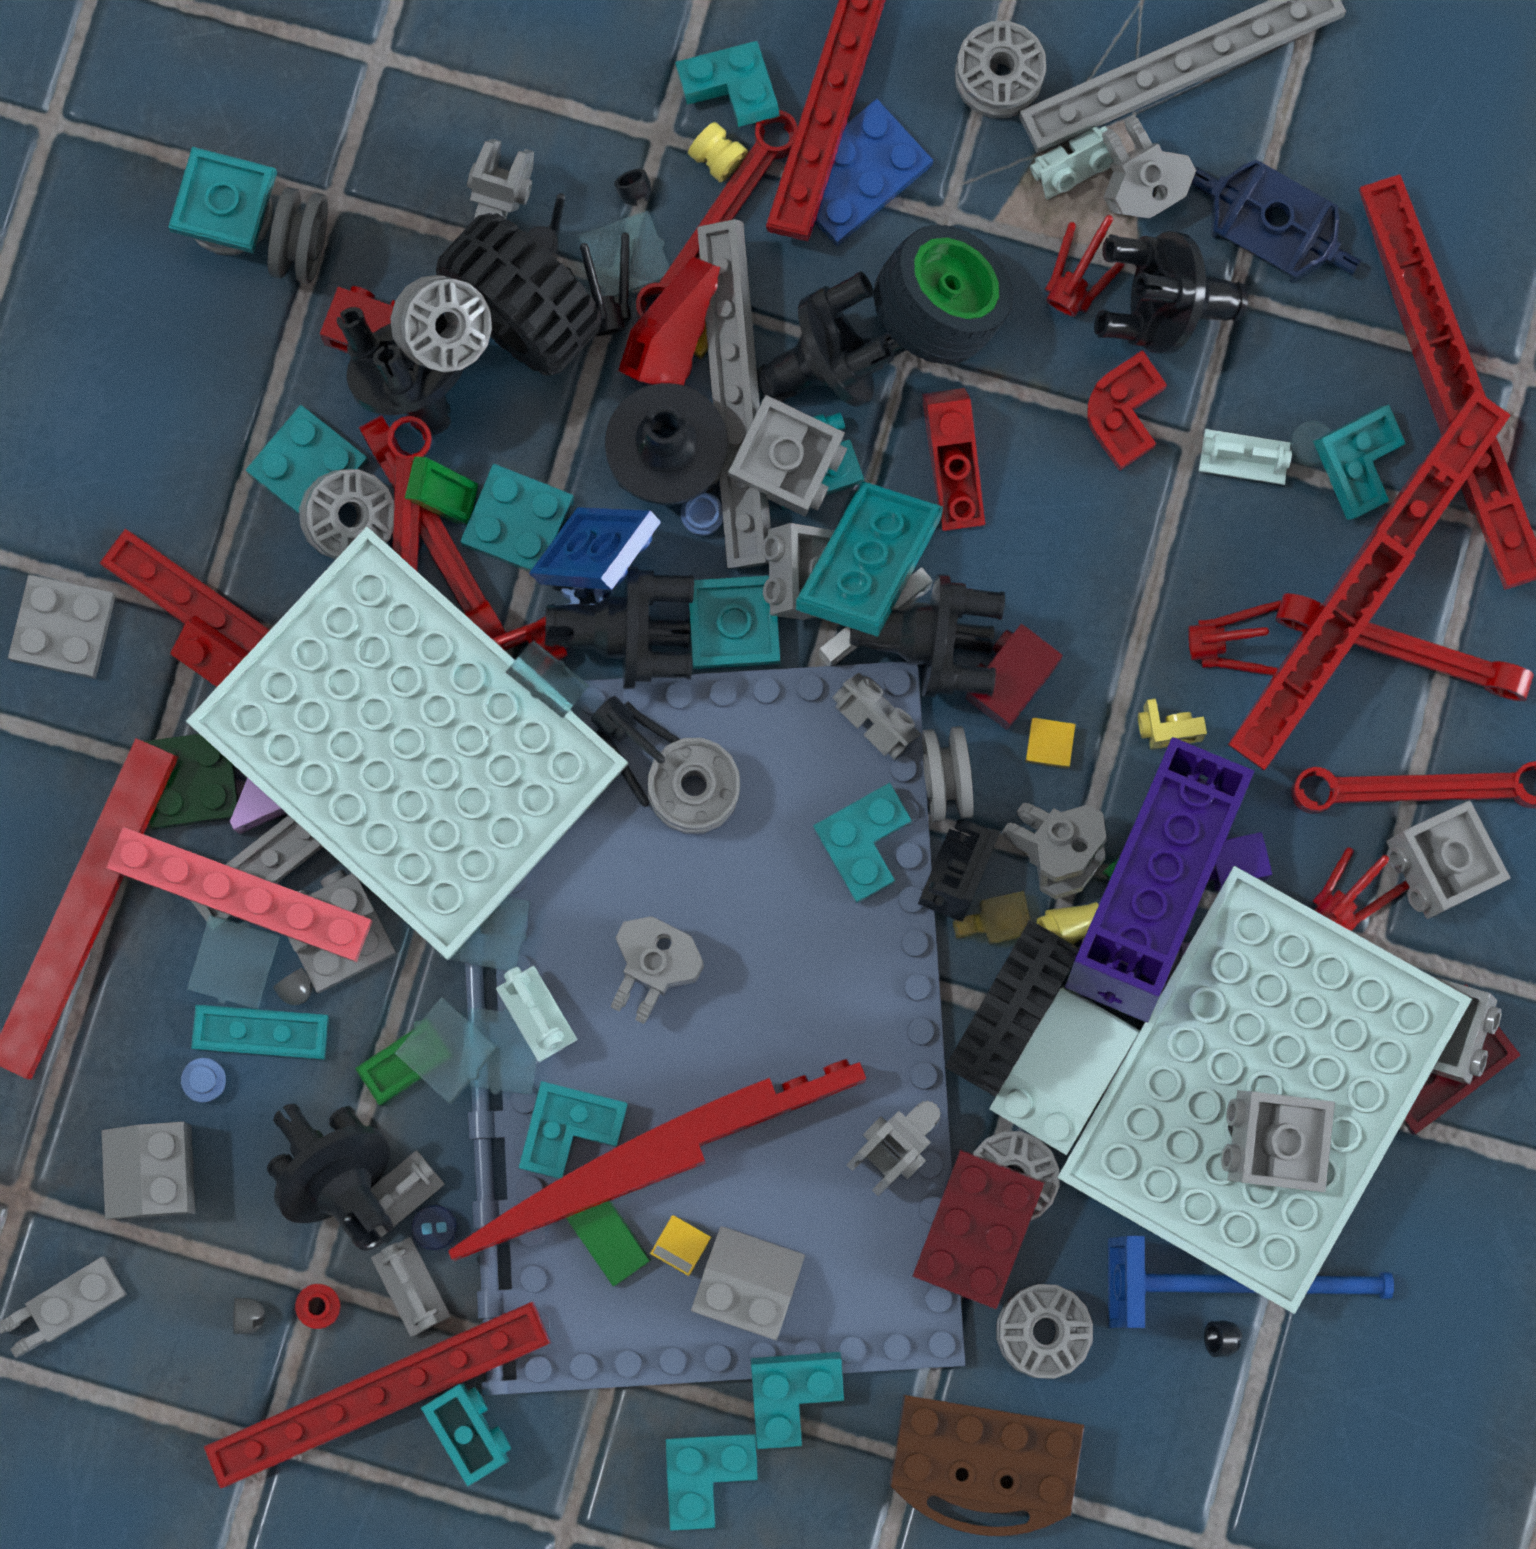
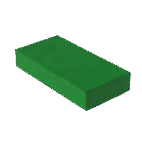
M414 456L405 499L456 524L467 525L472 514L478 483L427 457Z
M429 1019L355 1069L378 1105L381 1106L454 1058V1055Z
M611 1201L604 1202L566 1218L613 1287L652 1261Z

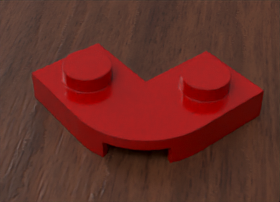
M1143 350L1103 376L1095 385L1087 406V418L1090 429L1119 471L1156 446V442L1133 410L1164 391L1167 384Z

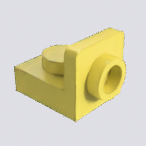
M1156 699L1146 700L1143 706L1144 712L1138 713L1141 738H1149L1151 750L1168 747L1172 737L1186 743L1202 742L1207 734L1204 716L1192 718L1190 712L1169 715L1165 717L1166 723H1160Z

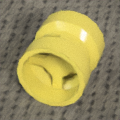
M717 122L709 124L697 136L688 150V155L697 163L707 162L706 165L710 168V174L718 182H723L737 170L748 153V150L739 142L726 140V130Z

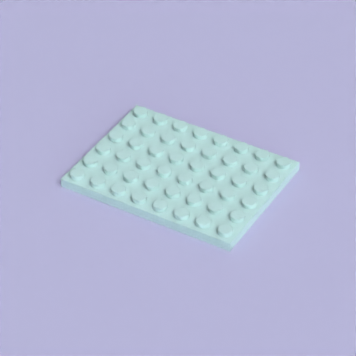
M368 527L356 537L186 720L189 725L447 960L458 951L628 765V762Z
M1234 866L1159 997L1149 1022H1145L1057 1178L1295 1314L1472 999ZM1237 1090L1335 1102L1325 1192L1227 1181L1228 1172L1222 1168L1221 1157L1224 1147L1232 1142L1233 1126H1229L1227 1123L1226 1111L1230 1100L1236 1099Z

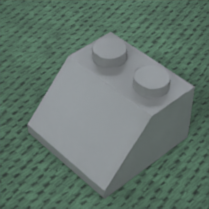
M171 1122L101 1130L106 1220L195 1214L191 1124Z
M720 1226L691 1311L777 1341L805 1255Z

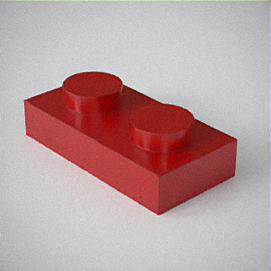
M195 615L187 620L170 654L218 687L249 652Z

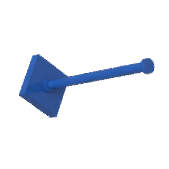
M1145 1236L1108 1238V1328H1145L1146 1292L1257 1293L1227 1275L1146 1274ZM1380 1272L1379 1276H1316L1306 1294H1379L1381 1299H1391L1394 1292V1280L1391 1272Z

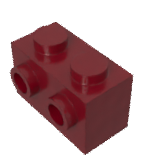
M1022 623L1014 633L1006 629L992 648L997 655L987 667L982 663L977 666L996 668L995 686L992 696L967 692L965 698L1005 730L1009 729L1056 669L1063 657L1060 652Z

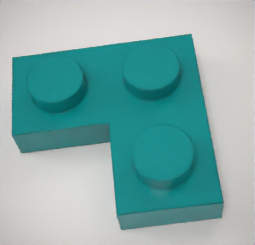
M758 41L675 62L677 75L687 105L728 94L738 127L780 116L778 103Z
M1389 404L1380 406L1313 440L1347 520L1357 518L1389 501L1373 461L1406 444Z
M890 782L813 825L815 832L856 904L895 883V879L874 843L912 823Z
M541 1081L519 1169L556 1179L562 1178L573 1137L617 1147L628 1103Z
M841 1352L751 1358L757 1449L802 1446L799 1404L844 1401Z
M755 1434L666 1439L670 1531L715 1528L713 1482L758 1480Z

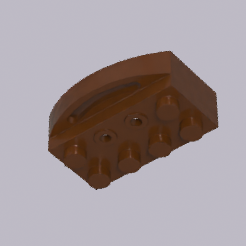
M903 1394L889 1484L913 1508L939 1524L952 1529L985 1536H1011L1029 1533L1054 1524L1067 1516H1071L1084 1425ZM959 1468H965L968 1471V1477L964 1481L956 1479L955 1473ZM1005 1475H1009L1013 1479L1012 1486L1007 1489L1003 1488L1000 1484L1001 1478ZM935 1495L951 1504L977 1512L1009 1513L1025 1510L1029 1514V1520L1024 1524L992 1527L974 1525L952 1519L929 1508L927 1499Z

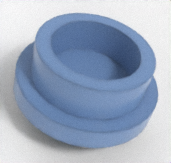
M704 492L695 499L684 502L681 507V520L684 527L692 534L698 536H707L716 532L723 523L722 504L719 499L710 493Z
M199 1058L191 1061L185 1067L181 1076V1085L183 1091L190 1099L201 1103L211 1102L217 1099L224 1091L226 1074L222 1066L216 1061L209 1058Z

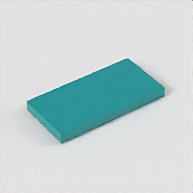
M862 481L797 597L796 610L878 637L942 518L943 506Z

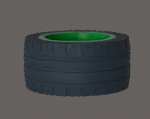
M941 224L920 228L902 241L884 263L876 278L873 290L876 313H878L879 320H881L883 327L891 335V338L912 355L914 354L925 361L938 364L960 363L980 351L1003 325L1011 310L1013 300L1010 276H1008L1007 269H1005L1003 262L1000 261L999 256L995 254L993 249L991 250L981 239H978L977 236L970 234L968 231Z

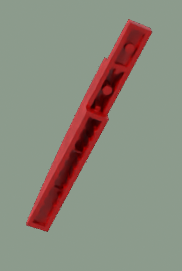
M1401 174L1361 186L1359 192L1412 354L1442 435L1473 391L1477 390L1485 397L1486 395ZM1496 437L1461 486V490L1471 515L1476 514L1504 590L1536 580V538Z
M1477 390L1470 394L1425 460L1415 469L1228 743V746L1263 771L1267 768L1413 560L1416 550L1511 416L1508 412Z
M848 1059L835 1062L823 1068L825 1075L808 1081L807 1076L803 1075L781 1084L783 1092L778 1094L775 1093L770 1078H767L678 1116L610 1150L533 1194L448 1251L453 1261H457L604 1202L614 1200L704 1165L706 1163L700 1149L701 1146L865 1083L866 1076L861 1063L858 1062L850 1065Z

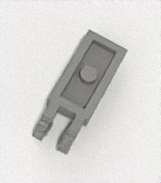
M102 1256L25 1303L26 1307L0 1322V1333L11 1332L18 1328L21 1323L33 1317L40 1331L21 1339L10 1349L14 1357L18 1358L45 1341L52 1342L119 1301L127 1293L107 1259Z

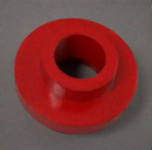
M324 1284L307 1286L299 1293L295 1303V1310L299 1320L307 1327L313 1329H322L333 1324L338 1318L341 1309L338 1294L331 1287ZM317 1297L325 1302V1310L320 1315H314L309 1308L310 1302Z

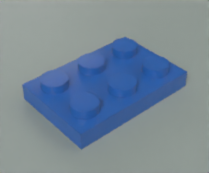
M875 99L846 124L815 220L816 225L836 247L933 166V159L878 99Z
M577 507L529 574L540 585L612 590L626 578L628 567L638 553L644 551L652 541V534L661 522L650 510Z

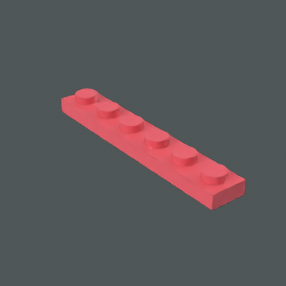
M122 827L106 867L115 873L356 963L373 922L364 916Z

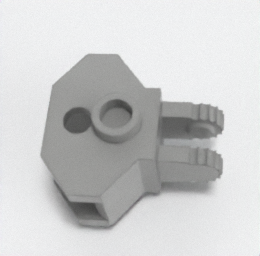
M1132 115L1125 119L1124 123L1136 149L1127 153L1120 137L1111 128L1102 133L1103 141L1114 161L1109 164L1113 174L1103 198L1111 213L1151 218L1186 197L1196 169L1188 155L1164 152L1159 144L1152 143L1141 122L1136 116Z
M496 139L485 141L476 163L472 165L467 181V188L472 189L470 200L478 202L474 219L478 215L486 213H498L506 219L508 212L511 213L518 210L520 204L526 205L532 188L530 177L533 170L534 151L528 149L518 151L511 169L508 171L498 168L501 158L502 141Z
M1026 802L1022 803L1017 810V816L1024 823L1037 830L1034 834L1010 822L1003 829V836L1012 845L1030 854L1029 862L1037 866L1041 892L1054 899L1081 892L1105 860L1104 844L1106 842V831L1103 812L1090 805H1084L1064 812L1053 808L1049 814L1034 805L1027 804Z
M653 916L623 922L615 938L627 965L623 971L625 978L613 999L611 1008L620 1011L622 1007H625L630 998V992L635 982L650 989L636 1012L635 1020L645 1024L660 994L664 996L667 989L671 987L695 983L704 965L692 936ZM664 938L672 942L667 950H660L656 947L658 941Z
M927 1100L926 1102L922 1101L906 1117L900 1111L889 1121H886L882 1116L879 1117L863 1134L868 1142L846 1165L853 1171L867 1157L885 1175L872 1189L877 1196L900 1174L908 1180L926 1161L920 1153L931 1143L925 1136L941 1119L940 1108L933 1101L929 1102Z

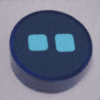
M431 1205L421 1209L412 1222L414 1239L420 1246L428 1250L436 1251L448 1247L457 1235L458 1226L456 1218L448 1209L442 1206Z

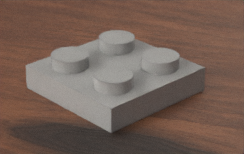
M28 575L8 659L11 662L96 679L116 595L109 591Z

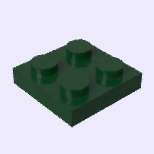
M193 734L144 741L179 757L150 819L153 830L231 819L238 802L235 767L202 735Z

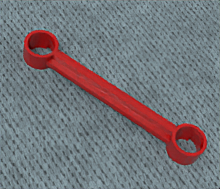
M779 110V117L756 123V143L698 227L733 220L773 161L789 155L798 128L795 119L789 113ZM773 122L785 124L784 129L788 132L789 142L780 147L766 144L764 142V134L766 132L764 127ZM697 228L660 282L648 284L638 293L636 298L638 319L645 313L647 305L645 299L653 294H661L692 256L700 258Z
M380 415L360 426L359 429L395 491L396 456L389 448L387 441L390 428L383 416ZM420 506L419 535L464 614L492 640L499 635L505 634L506 632L485 598L439 515Z
M406 416L396 420L391 425L387 435L389 448L396 456L392 549L418 572L420 506L405 499L414 456L424 457L428 453L432 444V435L424 421L417 417ZM410 422L411 426L419 429L423 435V440H425L423 448L415 454L403 451L399 447L397 439L394 438L396 429L404 423Z
M1283 594L1275 620L1287 628L1303 632L1322 603L1302 595ZM1368 622L1354 642V645L1483 686L1491 694L1514 701L1527 700L1534 677L1530 670L1521 666L1501 661L1490 662Z
M1536 761L1526 763L1511 773L1335 777L1325 768L1311 767L1304 770L1295 779L1291 795L1295 805L1303 812L1309 814L1321 813L1327 810L1333 803L1513 798L1516 803L1525 808H1536V796L1527 793L1523 783H1519V777L1522 773L1536 770ZM1316 775L1322 777L1328 783L1330 794L1328 800L1323 805L1318 806V802L1307 798L1304 789H1299L1303 779Z

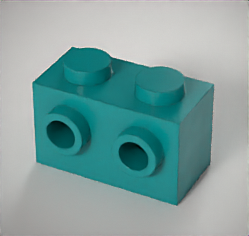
M464 1383L459 1384L421 1407L467 1487L510 1461L506 1452L512 1448L500 1427L496 1426L491 1429L482 1413L488 1410V1407L476 1387L468 1390Z

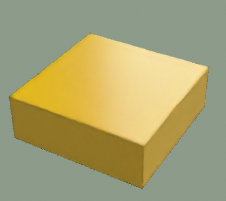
M1032 718L1025 763L1069 769L1076 724Z

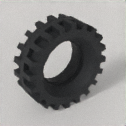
M1029 919L945 1068L996 1097L1056 995L1080 948Z

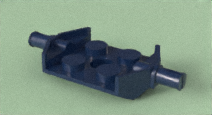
M1258 160L1242 165L1227 177L1221 176L1219 180L1199 169V167L1196 168L1191 184L1210 194V197L1213 199L1211 237L1215 239L1217 234L1292 276L1290 279L1292 283L1323 266L1324 263H1331L1351 276L1353 275L1361 259L1339 248L1341 243L1337 241L1339 227L1338 205ZM1272 207L1283 209L1287 213L1288 223L1281 227L1269 224L1265 218V211Z

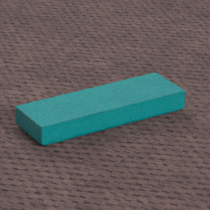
M195 1005L191 1049L325 1060L329 1016L323 1014Z

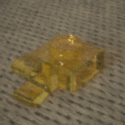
M1024 891L981 900L979 904L982 914L965 916L963 923L957 920L952 923L956 939L985 932L989 945L1019 939L1030 919Z

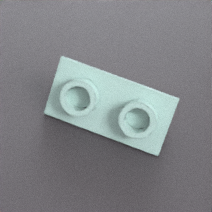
M1094 126L1087 132L1070 140L1069 147L1074 152L1070 155L1060 145L1046 154L1035 158L1036 163L1030 165V170L1037 181H1042L1046 200L1060 193L1067 192L1080 182L1110 168L1109 164L1114 161L1102 138V133L1108 130L1106 126L1099 129Z
M1205 429L1199 472L1285 485L1286 472L1290 466L1292 451H1290L1291 443Z
M534 965L521 972L519 967H515L504 974L506 982L498 986L496 990L539 1063L578 1040Z

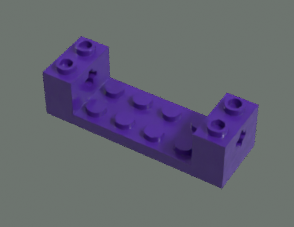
M1171 738L1076 956L1065 988L1144 1022H1149L1242 803L1254 770L1177 738ZM1200 775L1208 777V780H1203L1200 778ZM1120 961H1124V962L1128 963V965H1125V964L1121 963Z

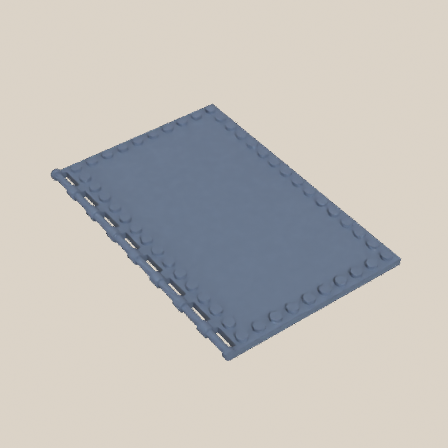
M905 661L692 674L691 680H686L685 678H651V682L636 681L634 690L623 689V678L541 683L594 732L599 728L591 721L592 716L609 698L617 696L624 704L629 701L639 712L680 739L704 738L718 743L733 757L738 768L740 793L733 814L720 827L704 834H684L666 826L655 815L650 802L647 807H643L620 773L493 911L494 934H481L480 925L460 947V961L465 964L468 1023L464 1024L465 1051H469L472 1112L468 1113L469 1140H474L477 1201L472 1202L474 1229L479 1230L509 1209L559 1180L519 1169L541 1081L628 1103L617 1147L691 1110L767 1078H770L775 1093L778 1094L783 1092L781 1084L803 1075L807 1076L808 1081H812L825 1075L824 1067L848 1059L850 1065L858 1062L861 1063L866 1076V1082L703 1145L700 1149L706 1164L611 1200L652 1260L614 1287L566 1218L510 1240L511 1290H499L497 1245L480 1251L481 1291L477 1292L478 1319H483V1323L518 1307L534 1302L551 1342L547 1346L516 1359L517 1380L503 1379V1365L486 1372V1382H481L482 1396L752 1379L751 1358L841 1352L842 1373L965 1366L961 1295L912 1277L952 1173L935 911L918 904L932 871L927 793L923 767L924 750L922 746L918 664H910ZM858 673L863 677L873 679L884 692L883 697L893 707L900 708L908 713L915 723L914 727L921 733L918 738L906 746L907 748L895 760L889 754L885 757L864 736L874 724L869 718L857 729L835 708L838 703L832 697L844 686L843 683ZM636 722L637 726L635 729L653 744L659 752L671 744ZM629 736L621 742L613 738L612 740L623 758L628 762L629 768L648 798V774L654 758ZM690 776L682 782L681 787L687 795L698 796L705 791L706 784L700 777ZM890 782L912 823L874 843L895 879V883L856 904L815 832L813 825ZM653 916L692 936L703 960L704 968L695 983L671 987L667 989L664 996L660 994L649 1018L643 1024L635 1020L636 1012L641 1002L645 1000L650 990L649 988L635 982L625 1007H622L620 1011L611 1008L613 999L625 978L623 971L627 965L615 937L623 922ZM664 938L658 941L656 947L660 950H667L672 942ZM496 962L497 987L506 982L504 974L509 970L519 967L521 972L534 965L578 1040L539 1063L498 992L499 1022H486L483 963ZM500 1050L503 1111H490L487 1051ZM922 1101H933L940 1108L941 1119L925 1136L931 1142L920 1153L926 1161L908 1180L900 1174L877 1196L872 1189L885 1175L867 1157L853 1171L846 1165L868 1142L863 1134L881 1116L886 1121H889L900 1111L906 1117ZM573 1137L564 1176L616 1147ZM505 1138L508 1200L494 1199L492 1139ZM672 1215L711 1237L690 1276L685 1275L650 1254ZM720 1226L805 1255L777 1341L691 1311Z

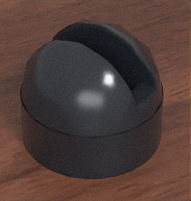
M643 169L627 171L614 182L619 197L628 205L638 206L636 200L643 198L646 202L651 195V183L646 171Z
M1226 1320L1211 1321L1206 1325L1204 1342L1208 1353L1212 1357L1229 1356L1239 1350L1241 1343L1238 1340L1242 1339V1332L1238 1325Z

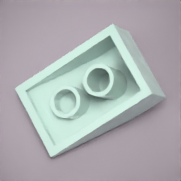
M1063 985L989 1109L1067 1155L1140 1030L1074 991L1065 988Z

